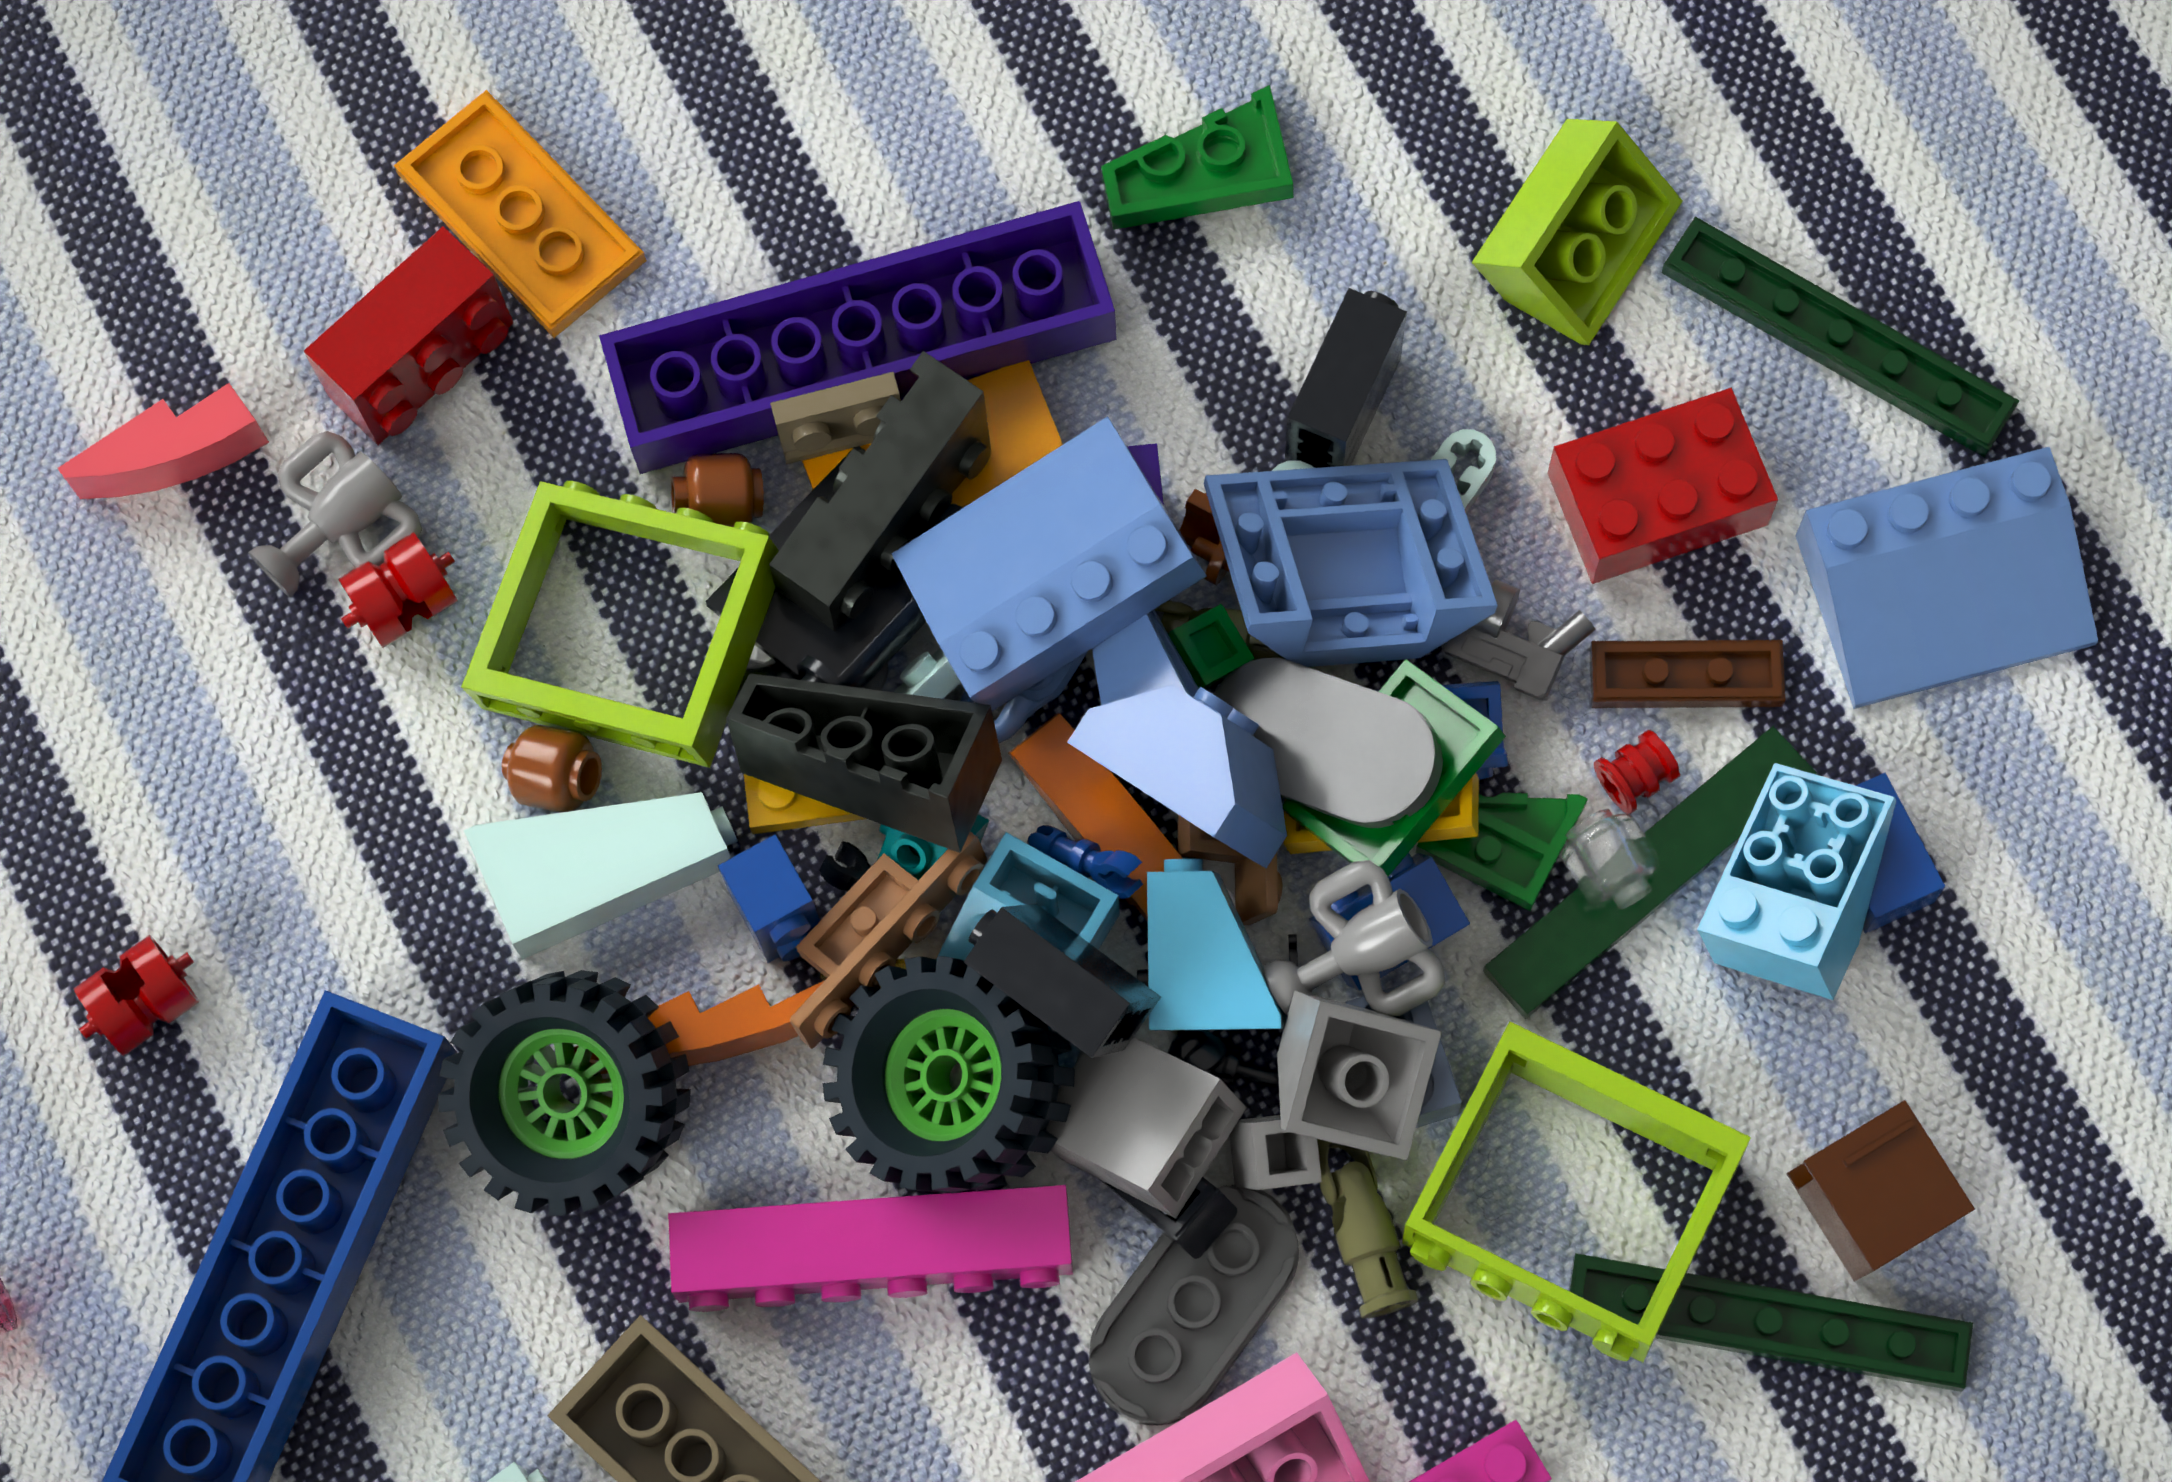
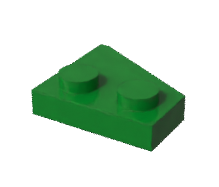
M1501 793L1494 797H1485L1479 794L1478 837L1418 842L1415 853L1432 856L1436 864L1531 911L1579 820L1588 799L1579 794H1567L1566 799L1528 798V793Z

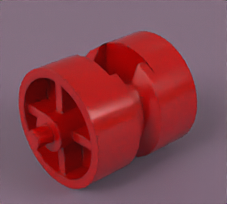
M414 532L384 551V563L378 566L367 561L338 579L353 604L348 606L351 612L341 618L347 629L357 623L361 627L367 625L381 647H386L412 630V617L420 615L429 619L458 602L444 578L448 574L445 568L455 562L449 551L440 557H437L435 553L429 555Z
M148 935L120 955V968L116 971L103 967L74 988L78 999L88 1012L86 1018L89 1022L79 1028L80 1032L86 1039L96 1032L100 1036L105 1035L122 1056H125L154 1035L153 1023L157 1020L170 1024L199 1003L197 996L184 979L187 976L184 969L193 964L194 960L188 952L177 959L173 954L168 957L151 935Z

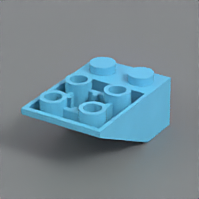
M1774 763L1697 928L1714 963L1834 1000L1859 945L1896 804L1895 797Z
M1006 832L972 886L938 956L965 960L974 947L968 941L970 934L989 910L993 909L998 913L1001 907L1038 904L1099 950L1120 915L1119 895Z

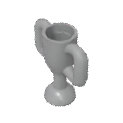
M326 431L313 435L283 462L278 473L281 490L288 498L310 511L307 516L310 522L280 549L272 545L256 546L248 554L275 585L291 598L298 590L300 575L297 566L326 540L331 543L338 541L349 561L355 567L367 561L379 566L384 563V551L413 532L419 538L422 527L416 512L405 503L399 501L402 495L386 474L361 451L355 455L350 444L342 436ZM333 453L339 464V471L327 481L321 491L318 493L300 484L301 479L329 454ZM382 515L389 516L400 522V525L370 552L364 550L358 535L359 532L371 526Z
M1370 860L1355 861L1318 881L1310 892V910L1313 916L1334 938L1331 942V950L1301 967H1298L1291 961L1279 959L1264 966L1268 987L1286 1015L1289 1012L1294 990L1312 995L1313 989L1342 973L1349 976L1357 975L1365 999L1372 1010L1392 1017L1401 1016L1437 996L1445 984L1444 967L1437 956L1428 949L1432 946L1433 939L1421 910L1404 890L1398 889L1392 892L1391 883L1384 870ZM1367 884L1371 886L1373 904L1359 911L1349 921L1331 908L1333 903ZM1405 960L1415 963L1424 971L1423 974L1388 993L1382 990L1380 971L1393 968Z

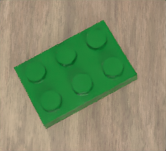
M1407 659L1404 660L1378 692L1407 702L1426 716L1434 728L1433 731L1436 734L1437 743L1441 745L1443 766L1438 785L1425 806L1410 817L1405 815L1399 820L1392 821L1394 825L1383 828H1365L1290 800H1286L1282 805L1283 810L1292 819L1346 861L1352 863L1370 860L1381 867L1387 877L1506 737L1499 726Z

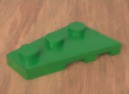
M1270 85L1251 93V101L1227 113L1220 108L1202 117V125L1175 138L1164 135L1101 166L1102 181L1113 230L1294 198L1292 176Z

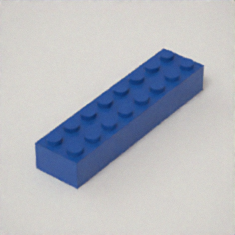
M324 991L102 1482H269L436 1105L438 1094L441 1093L447 1078L439 1077L443 1059L457 1053V1051L445 1036L329 991Z

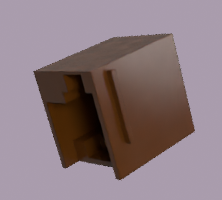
M1906 1100L1803 1161V1164L1786 1173L1854 1282L1975 1210Z

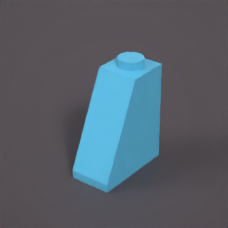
M1203 859L1164 860V872H1147L1148 987L1161 996L1149 1014V1030L1284 1029L1287 1019L1286 1014L1280 1008L1268 987L1264 967L1220 874L1214 871H1203Z

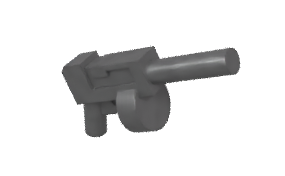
M1494 580L1491 587L1498 605L1495 613L1446 642L1443 651L1449 656L1515 682L1514 688L1519 692L1539 700L1548 697L1564 660L1563 657L1595 631L1596 628L1579 610L1557 629L1537 621H1531L1528 624V641L1505 632L1517 604L1520 589L1499 580Z

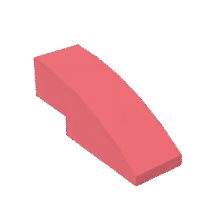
M228 383L178 417L174 415L164 399L160 400L58 467V470L80 499L122 497L158 491L198 479L235 463L266 445L269 441L255 418L230 383Z

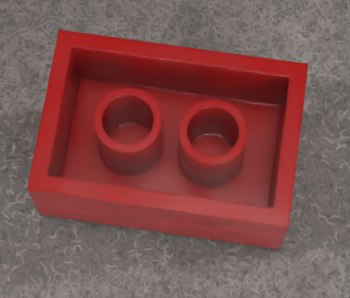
M442 226L304 350V353L328 397L379 445L389 435L397 436L404 432L415 420L417 410L435 394L442 395L453 388L460 380L463 369L480 353L487 354L496 349L506 338L509 327L514 322L494 274Z
M1732 387L1554 446L1547 472L1592 584L1768 526L1778 502V497Z

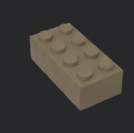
M641 1315L547 1415L617 1482H821Z

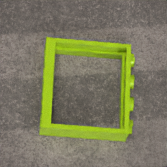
M540 481L461 688L484 710L553 728L574 731L588 737L710 768L727 723L726 718L734 704L754 649L755 641L775 591L769 564L779 550L769 537L770 533L748 522L739 521L733 527L713 523V520L707 515L689 508H678L675 514L658 510L651 502L635 495L622 494L620 499L617 500L600 496L599 492L592 487L576 481H565L563 487ZM566 520L740 561L683 718L508 674Z
M1509 1021L1405 1224L1402 1244L1411 1248L1410 1254L1416 1260L1430 1268L1444 1271L1449 1266L1471 1277L1470 1284L1488 1297L1505 1301L1509 1296L1531 1307L1532 1316L1553 1329L1567 1331L1570 1326L1592 1337L1593 1346L1609 1357L1620 1361H1628L1632 1357L1644 1363L1744 1156L1751 1137ZM1511 1073L1713 1170L1638 1325L1434 1225Z

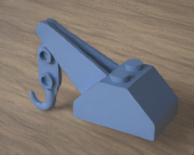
M1152 610L1092 648L1101 705L1087 710L1067 743L1212 837L1262 867L1267 868L1287 837L1274 751L1253 736L1259 724L1204 688H1198L1155 610ZM1087 652L1006 703L998 718L994 720L998 743L1010 739L1024 725L1028 717L1062 693ZM965 690L960 701L974 703Z

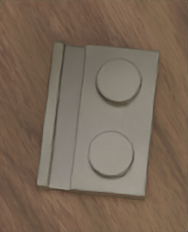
M894 372L770 403L786 464L872 443L875 431L881 422L876 415L891 395L901 401Z

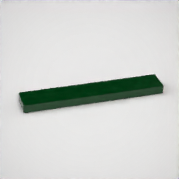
M1696 216L1663 265L1662 274L1984 458L2019 403L2018 399Z
M1772 726L1484 966L1483 972L1526 1020L1738 842L1774 763L1812 774L1817 772L1781 733Z
M1575 1253L1568 1291L1638 1325L1665 1269ZM1687 1273L1656 1338L1962 1392L1966 1387L1973 1323Z

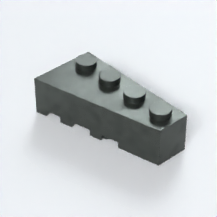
M924 351L910 368L911 372L918 376V379L902 402L891 395L876 415L881 422L875 431L873 442L866 452L864 450L857 451L853 448L840 465V471L833 485L835 495L830 501L823 496L817 497L769 564L776 591L833 631H836L847 617L854 619L864 611L873 596V586L887 570L894 572L898 569L891 553L912 541L926 524L932 526L936 518L951 504L952 493L965 478L969 480L975 478L983 470L991 455L984 391Z
M749 673L726 718L741 773L958 853L961 852L1002 762L991 705Z

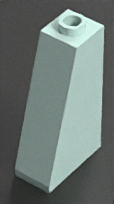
M702 792L479 824L464 830L509 938L522 960L720 872L718 865L731 858L727 846L738 841L723 807L721 806L710 811Z

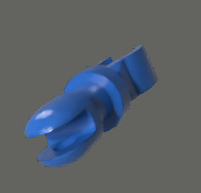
M1049 825L1038 827L1036 832L1031 833L1028 837V845L1087 878L1091 876L1096 883L1119 895L1121 899L1129 898L1143 885L1140 879L1135 880L1128 877L1142 863L1138 857L1122 850L1101 852L1100 846L1097 843L1088 839H1082L1078 842L1067 838L1066 832Z

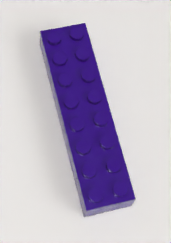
M1080 201L599 335L629 446L640 474L686 462L690 456L695 454L718 453L778 436L770 404L772 402L894 372L902 401L918 379V376L912 373L910 368L923 351L964 379L969 380L1029 360L1033 364L1117 340L1115 309Z

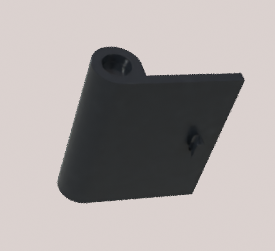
M860 446L854 447L857 451L864 450ZM848 454L769 535L778 550L784 545L817 497L823 496L830 501L835 495L833 491L834 481L840 471V465ZM953 503L950 504L936 518L932 526L926 524L915 538L963 507ZM738 568L705 601L707 607L719 617L723 611ZM898 568L894 572L887 570L873 586V596L864 611L854 619L847 617L836 631L827 627L775 589L755 645L779 665L788 669L798 680L864 688L925 624L926 620Z

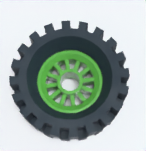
M918 956L904 959L906 969L894 966L883 968L874 974L881 989L860 985L849 997L860 1008L855 1016L838 1014L831 1030L845 1035L841 1049L830 1047L825 1049L823 1065L837 1067V1082L822 1083L824 1101L841 1103L843 1111L829 1118L836 1135L857 1138L845 1150L857 1163L874 1164L870 1174L884 1182L900 1183L899 1187L912 1190L940 1193L998 1190L1008 1186L1005 1176L1024 1177L1036 1167L1027 1153L1031 1151L1048 1154L1058 1138L1046 1131L1050 1120L1067 1121L1071 1105L1057 1101L1059 1086L1074 1087L1075 1069L1059 1066L1058 1055L1072 1051L1070 1042L1056 1031L1049 1030L1047 1024L964 963V960L937 956V959ZM959 1063L962 1070V1079L958 1088L953 1092L950 1086V1073L952 1068ZM992 1074H993V1083H991V1075H992ZM986 1093H990L988 1099L986 1100L984 1096L986 1095Z
M580 970L565 977L564 971L546 974L499 994V997L483 1003L471 1013L475 1021L459 1027L450 1043L461 1050L443 1059L439 1077L453 1079L455 1083L454 1087L438 1094L439 1112L455 1111L457 1123L446 1128L443 1132L449 1147L462 1141L467 1145L471 1155L459 1164L469 1177L483 1170L492 1176L484 1191L495 1199L500 1200L511 1192L516 1191L519 1195L514 1208L533 1213L544 1205L549 1204V1216L568 1215L580 1206H582L583 1212L601 1206L645 1179L644 1176L657 1169L669 1156L664 1149L679 1140L685 1124L674 1120L675 1115L690 1106L691 1089L676 1088V1079L690 1071L686 1054L670 1057L665 1044L679 1037L671 1021L655 1028L648 1017L659 1006L647 995L632 1002L626 999L625 996L631 984L614 977L598 984V972ZM550 1044H554L555 1052L551 1048ZM573 1044L578 1045L576 1053L574 1052ZM593 1053L599 1058L594 1064L589 1062ZM535 1059L540 1064V1066L533 1063ZM606 1068L610 1078L603 1079L600 1072ZM562 1074L573 1077L579 1084L581 1089L579 1104L572 1103L563 1096L560 1090ZM528 1080L537 1083L538 1085L535 1087H528ZM606 1091H613V1098L608 1097L602 1093ZM538 1099L540 1106L534 1109L531 1100ZM601 1113L608 1115L606 1120ZM546 1114L551 1116L548 1124L542 1120V1117ZM565 1123H566L567 1134L562 1132L563 1129H564ZM586 1127L591 1133L586 1134Z

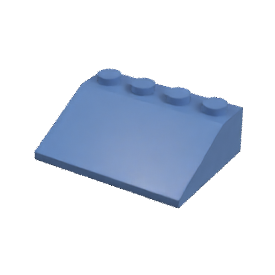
M1108 416L891 553L938 645L969 697L975 703L991 705L992 711L1207 576Z
M2050 447L1808 509L1805 511L1795 535L1853 709L2095 646L2098 643L2071 506Z

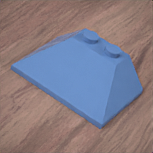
M1447 459L1205 476V491L1247 631L1286 660L1306 667L1421 658L1493 615L1498 605Z

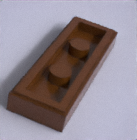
M1783 640L1591 641L1592 708L1783 707L1786 701Z

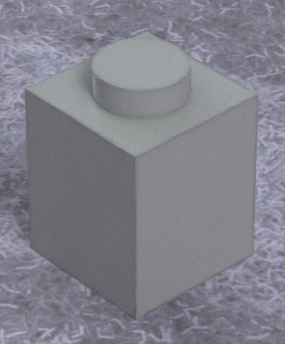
M1280 1115L1241 1119L1230 1133L1234 1185L1236 1187L1263 1190L1322 1182L1317 1139L1282 1130Z

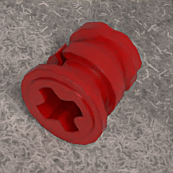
M1647 730L1638 736L1639 744L1636 746L1626 744L1615 751L1616 759L1612 762L1603 757L1594 762V769L1602 787L1613 802L1627 814L1637 810L1636 798L1639 796L1649 798L1660 791V782L1664 780L1671 783L1680 777L1679 766L1674 755L1657 734L1651 730Z

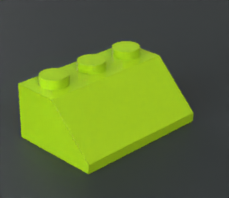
M1566 119L1471 263L1506 302L1577 343L1590 345L1683 200L1617 121Z

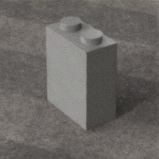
M1135 1037L1132 1038L1123 1051L1091 1058L1083 1051H1080L1076 1064L1073 1067L1075 1069L1074 1087L1060 1086L1058 1090L1057 1101L1071 1105L1067 1121L1050 1120L1046 1128L1047 1132L1058 1138L1051 1151L1061 1160L1176 1219L1247 1107L1220 1078Z

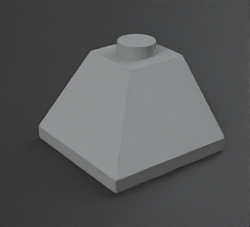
M1294 990L1277 1052L1281 1129L1407 1161L1442 1032L1354 1005Z

